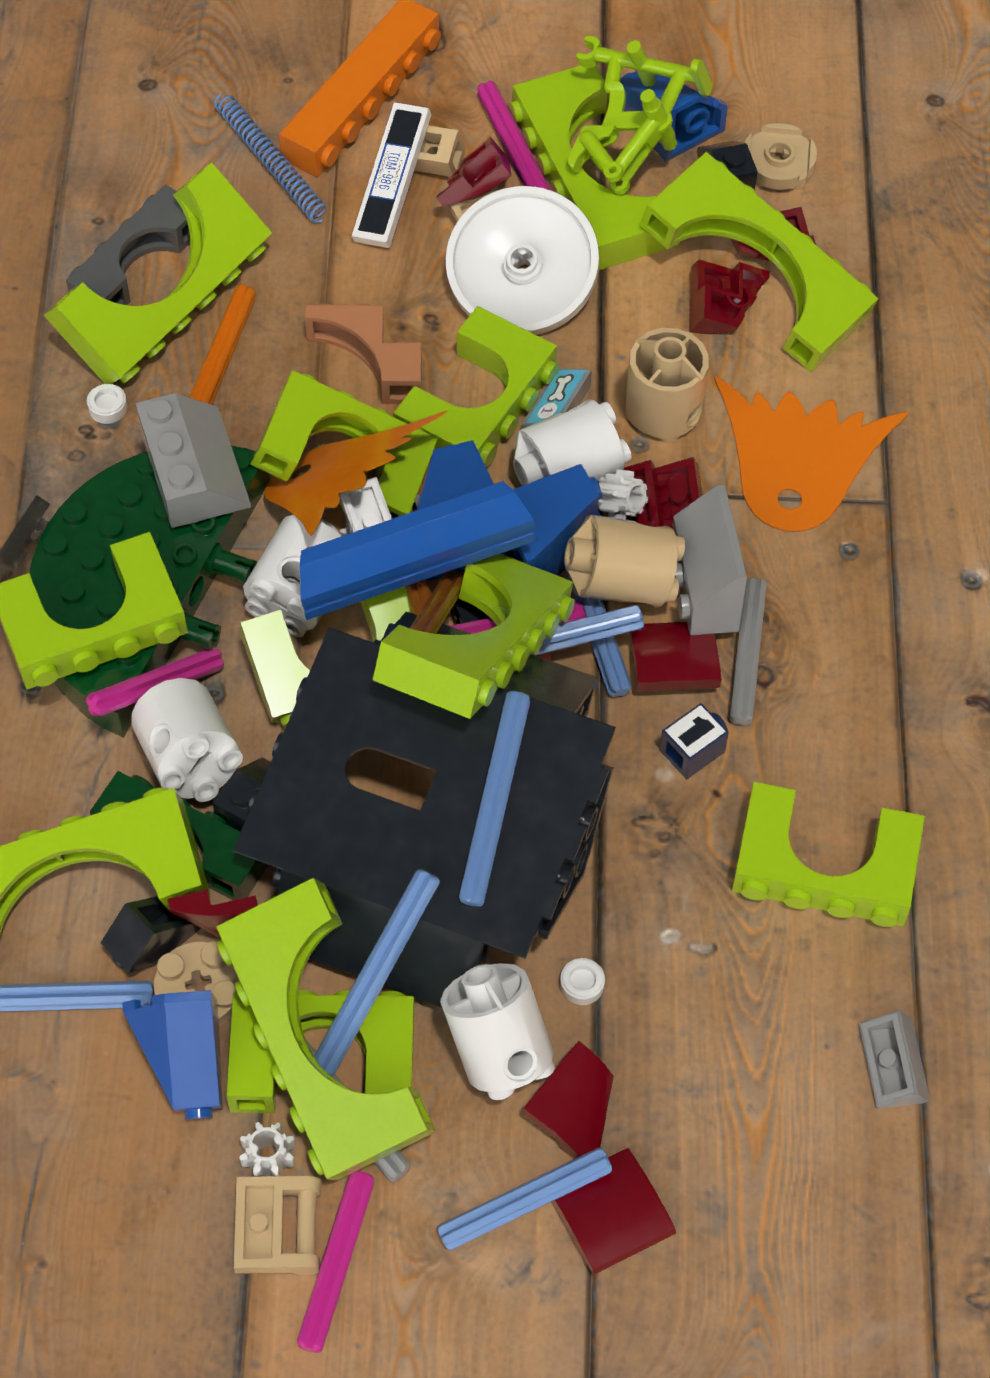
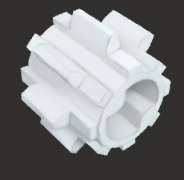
M617 469L616 474L606 473L605 477L599 479L602 499L599 500L598 507L600 511L609 512L608 517L626 520L627 516L636 517L637 514H641L644 511L643 507L648 501V497H646V490L648 488L641 479L634 478L633 471Z
M257 1122L255 1123L256 1131L252 1135L248 1133L247 1136H241V1145L246 1153L239 1157L242 1167H250V1170L253 1169L254 1177L280 1176L279 1172L283 1168L287 1170L288 1167L295 1166L294 1157L289 1152L296 1147L294 1136L286 1137L285 1133L282 1134L281 1123L272 1124L270 1128L263 1127L262 1124ZM267 1146L275 1147L276 1153L270 1157L260 1156L259 1150Z

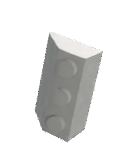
M177 393L135 403L141 434L171 528L251 508L250 500L217 406Z
M717 485L673 516L672 529L676 536H682L685 540L684 555L680 561H677L675 578L679 581L681 594L678 596L680 619H687L690 635L739 632L747 575L726 486Z

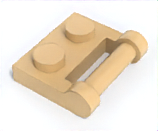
M313 1176L237 1177L234 1239L235 1274L294 1273L296 1275H314L319 1273L320 1257L315 1254L316 1197L321 1195L320 1178ZM284 1196L298 1197L296 1253L283 1254Z

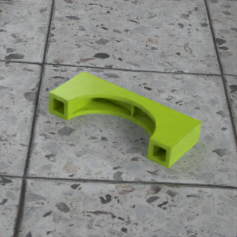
M580 65L513 85L512 102L508 103V108L515 122L519 123L522 128V135L529 149H533L536 155V162L543 176H547L551 191L570 200L583 212L590 222L597 239L599 270L666 250L667 248L640 226L647 204L656 196L641 197L615 194L613 190L591 178L583 168L578 173H574L568 164V156L572 150L570 144L577 131L586 122L607 111L608 93L604 90L605 80L597 66L586 68ZM680 242L676 243L672 247L679 246Z
M707 152L647 204L640 223L643 229L667 249L691 237L704 235L722 236L743 242L758 250L772 261L786 278L796 303V324L792 328L783 349L811 373L869 317L879 299L866 284L855 279L842 267L839 261L828 256L814 244L808 235L801 233L785 219L780 211L768 205L757 195L752 187L742 183L722 162L715 160Z
M212 162L198 171L173 194L182 208L188 223L190 253L182 278L167 297L159 302L148 305H122L97 295L82 282L66 293L43 315L104 384H112L117 380L124 384L141 369L136 364L145 355L149 359L156 355L166 345L162 338L170 331L176 334L192 320L188 314L196 306L199 310L207 306L217 296L213 290L220 283L224 286L228 285L242 272L238 266L245 259L251 262L266 249L263 242L272 232Z
M502 554L468 564L465 568L459 599L482 610L497 626L474 634L441 635L417 631L398 625L381 641L373 681L471 719L482 706H489L495 692L499 688L504 689L508 685L512 674L523 669L531 654L536 655L539 652L543 641L547 637L552 638L558 625L561 622L566 623L575 604V599L570 597L574 582Z
M155 788L147 791L141 799L129 803H110L104 806L100 813L88 817L72 816L62 820L58 827L46 831H27L19 835L18 840L0 845V936L10 910L29 887L55 870L81 862H113L140 872L152 882L159 900L168 910H170L167 900L169 898L208 890L209 897H211L186 807L175 788Z
M312 878L216 926L221 940L217 941V947L225 963L228 966L233 965L239 981L235 982V988L239 998L246 1007L251 1006L258 1021L253 1024L258 1041L263 1048L269 1047L276 1062L271 1065L273 1076L282 1090L287 1089L294 1104V1106L290 1107L291 1117L301 1133L306 1131L313 1148L308 1150V1154L314 1169L319 1175L325 1174L328 1180H340L437 1131L418 1089L406 1087L385 1094H364L354 1091L334 1079L317 1061L307 1044L298 1008L302 973L311 953L321 940L343 924L325 884Z

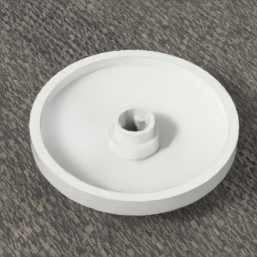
M532 186L501 189L474 203L456 223L446 250L447 277L456 301L468 316L479 306L535 335L543 334L568 322L589 300L599 273L597 239L590 222L583 212L564 196L544 188ZM522 265H528V266H529V267L526 268V269H524V268L518 269V268H519L520 266H522Z

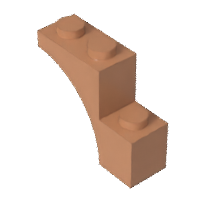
M305 305L307 341L335 345L360 358L370 368L379 383L382 404H401L414 386L422 389L421 343L405 341L384 343L383 305Z

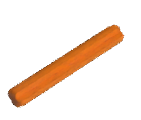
M239 284L235 287L189 398L212 404L256 298L254 295L255 290L251 286L246 287L243 284Z

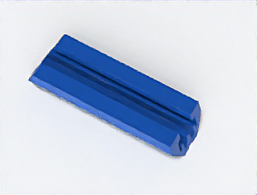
M504 481L303 549L300 556V594L306 620L537 541L534 531L535 520L517 493Z

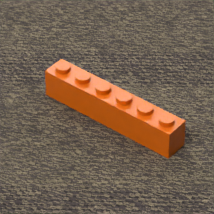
M399 0L279 133L282 156H285L291 165L317 178L326 167H331L336 162L341 150L357 138L363 125L369 119L375 118L385 100L389 96L392 97L396 94L406 76L417 70L421 59L428 51H433L437 47L441 38L439 14L412 0Z

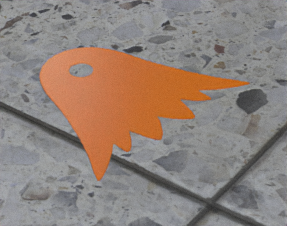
M717 376L714 377L732 424L738 450L741 485L747 505L762 522L783 531L809 530L825 522L841 504L856 475L873 451L909 414L904 412L890 415L862 426L864 412H858L839 424L837 406L833 399L823 402L806 415L798 398L788 391L780 400L775 411H772L767 400L759 392L755 393L753 405H751L731 385ZM784 490H794L800 494L802 502L795 509H786L778 502L779 494Z
M447 411L396 428L315 448L301 455L299 463L294 469L295 471L304 465H311V468L305 474L297 478H289L288 481L273 476L266 485L264 495L270 502L287 509L302 522L307 533L312 536L321 521L324 508H336L339 505V493L365 487L367 478L364 472L387 464L396 458L393 454L385 451L411 440L412 438L402 437L434 421Z

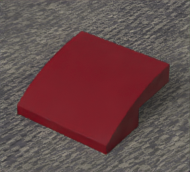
M694 457L660 467H655L653 462L648 460L624 467L623 469L633 471L634 478L641 479L648 488L646 490L648 501L643 507L644 511L641 514H637L636 517L627 516L626 520L635 521L650 527L669 526L672 528L673 516L703 496L699 465Z
M687 622L645 623L642 629L630 632L632 663L635 666L637 692L721 687V669L715 634L690 635Z
M629 1148L608 1157L612 1166V1171L609 1174L551 1201L569 1228L573 1244L593 1275L676 1234L675 1226L663 1203Z

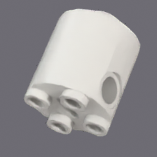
M588 399L568 412L554 414L519 430L516 433L513 467L522 486L582 464L589 477L594 476L597 481L601 477H605L606 473L616 474L617 469L623 470L624 464L631 461L632 456L627 443L623 439H619L613 425L616 423V416L608 402L598 404L595 400Z
M295 515L285 517L243 586L244 595L248 599L245 604L246 610L254 617L281 610L288 632L294 637H303L306 630L313 629L322 615L306 620L304 614L305 611L302 607L300 594L301 550L341 537L337 529L329 522L321 519L316 531L310 536L302 522Z
M177 678L163 681L150 688L137 701L132 711V728L161 787L175 788L181 798H195L199 802L213 799L217 796L219 788L231 778L243 760V755L207 687L196 680Z
M503 963L478 965L452 981L444 990L440 1003L470 1085L480 1091L488 1092L491 1099L501 1100L511 1096L516 1088L527 1085L535 1079L546 1078L553 1073L555 1069L552 1060L554 1051L529 978L524 969L513 964Z

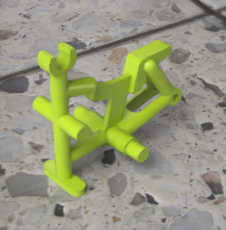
M585 36L584 42L592 52L588 54L577 52L576 57L580 65L586 68L595 67L598 62L608 64L604 90L610 94L609 105L602 125L582 127L568 156V164L574 173H578L584 163L591 158L610 182L613 192L622 195L629 190V181L658 141L667 151L676 148L677 140L672 127L673 118L671 112L685 82L696 84L699 93L706 96L710 95L713 83L703 60L694 58L689 67L646 57L641 43L637 40L629 42L626 47L627 52L602 47L599 39L595 36ZM622 68L636 70L644 86H652L656 82L655 75L670 78L661 99L656 96L653 90L646 89L640 95L644 111H624L626 91L620 82ZM618 131H636L614 161L604 147L615 144L619 136Z

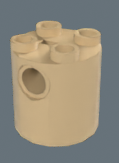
M662 327L646 332L635 341L630 351L625 417L642 433L659 438L665 443L677 441L681 435L693 429L702 416L709 368V354L704 344L697 337L679 328Z
M590 515L585 518L581 527L568 540L564 555V565L571 581L574 582V591L579 597L619 603L638 602L658 608L663 606L666 601L674 602L678 595L679 581L675 578L677 561H680L684 555L685 540L682 536H676L674 530L669 526L650 527L635 521Z

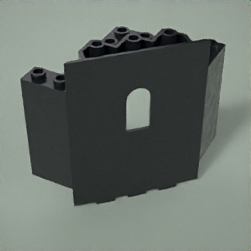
M406 611L395 624L390 623L381 640L376 639L374 642L330 627L328 628L308 677H304L299 685L296 694L297 702L286 728L276 738L272 751L273 758L260 788L255 789L248 806L249 814L233 852L277 867L272 884L274 888H277L276 896L312 878L325 884L343 924L321 940L311 953L309 959L357 977L415 872L418 869H422L435 875L439 879V885L383 986L442 1008L440 1001L444 990L452 981L465 974L466 971L478 965L486 964L490 946L526 959L535 936L548 939L585 874L614 767L605 764V756L616 727L586 717L598 677L532 654L528 657L523 669L512 674L508 685L504 689L499 688L495 692L489 706H482L471 719L373 681L381 641L398 625L410 628L418 616ZM442 624L437 634L441 635L471 634ZM509 691L522 692L529 695L530 706L487 892L482 906H469L460 901L459 894L506 694ZM365 749L377 750L436 771L421 811L352 785L346 776V766L351 756Z

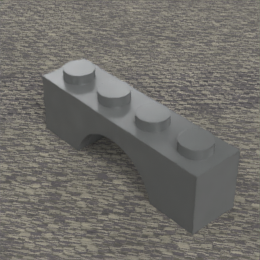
M165 184L155 195L149 196L143 206L131 218L124 220L119 229L106 242L98 245L92 256L81 266L73 269L66 280L68 292L83 282L89 289L104 299L128 305L131 300L125 273L135 260L146 254L158 251L181 253L190 244V233L186 217L173 196L176 190Z

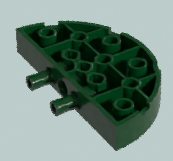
M231 446L250 500L251 508L171 528L148 453L143 452L106 468L85 482L58 508L44 529L37 543L29 574L45 612L58 624L74 629L92 628L107 622L120 610L126 593L116 572L110 545L150 532L184 610L188 633L179 636L173 642L167 644L159 643L141 649L133 656L116 658L99 664L91 671L76 672L59 678L54 682L63 695L66 694L79 707V711L102 728L124 738L132 724V711L136 703L103 716H93L89 713V706L86 703V698L90 693L165 666L180 638L198 644L208 650H213L215 647V643H212V641L218 642L221 626L194 617V614L217 574L245 584L248 576H250L257 564L256 560L230 552L263 495L266 485L270 481L269 473L250 465L255 454L254 450Z

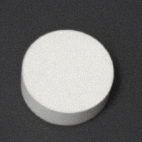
M99 385L93 388L87 396L89 414L99 423H115L122 419L127 412L126 395L116 385Z
M578 958L565 965L561 972L560 988L568 1001L577 1005H588L597 1001L602 995L605 975L599 964L587 958Z

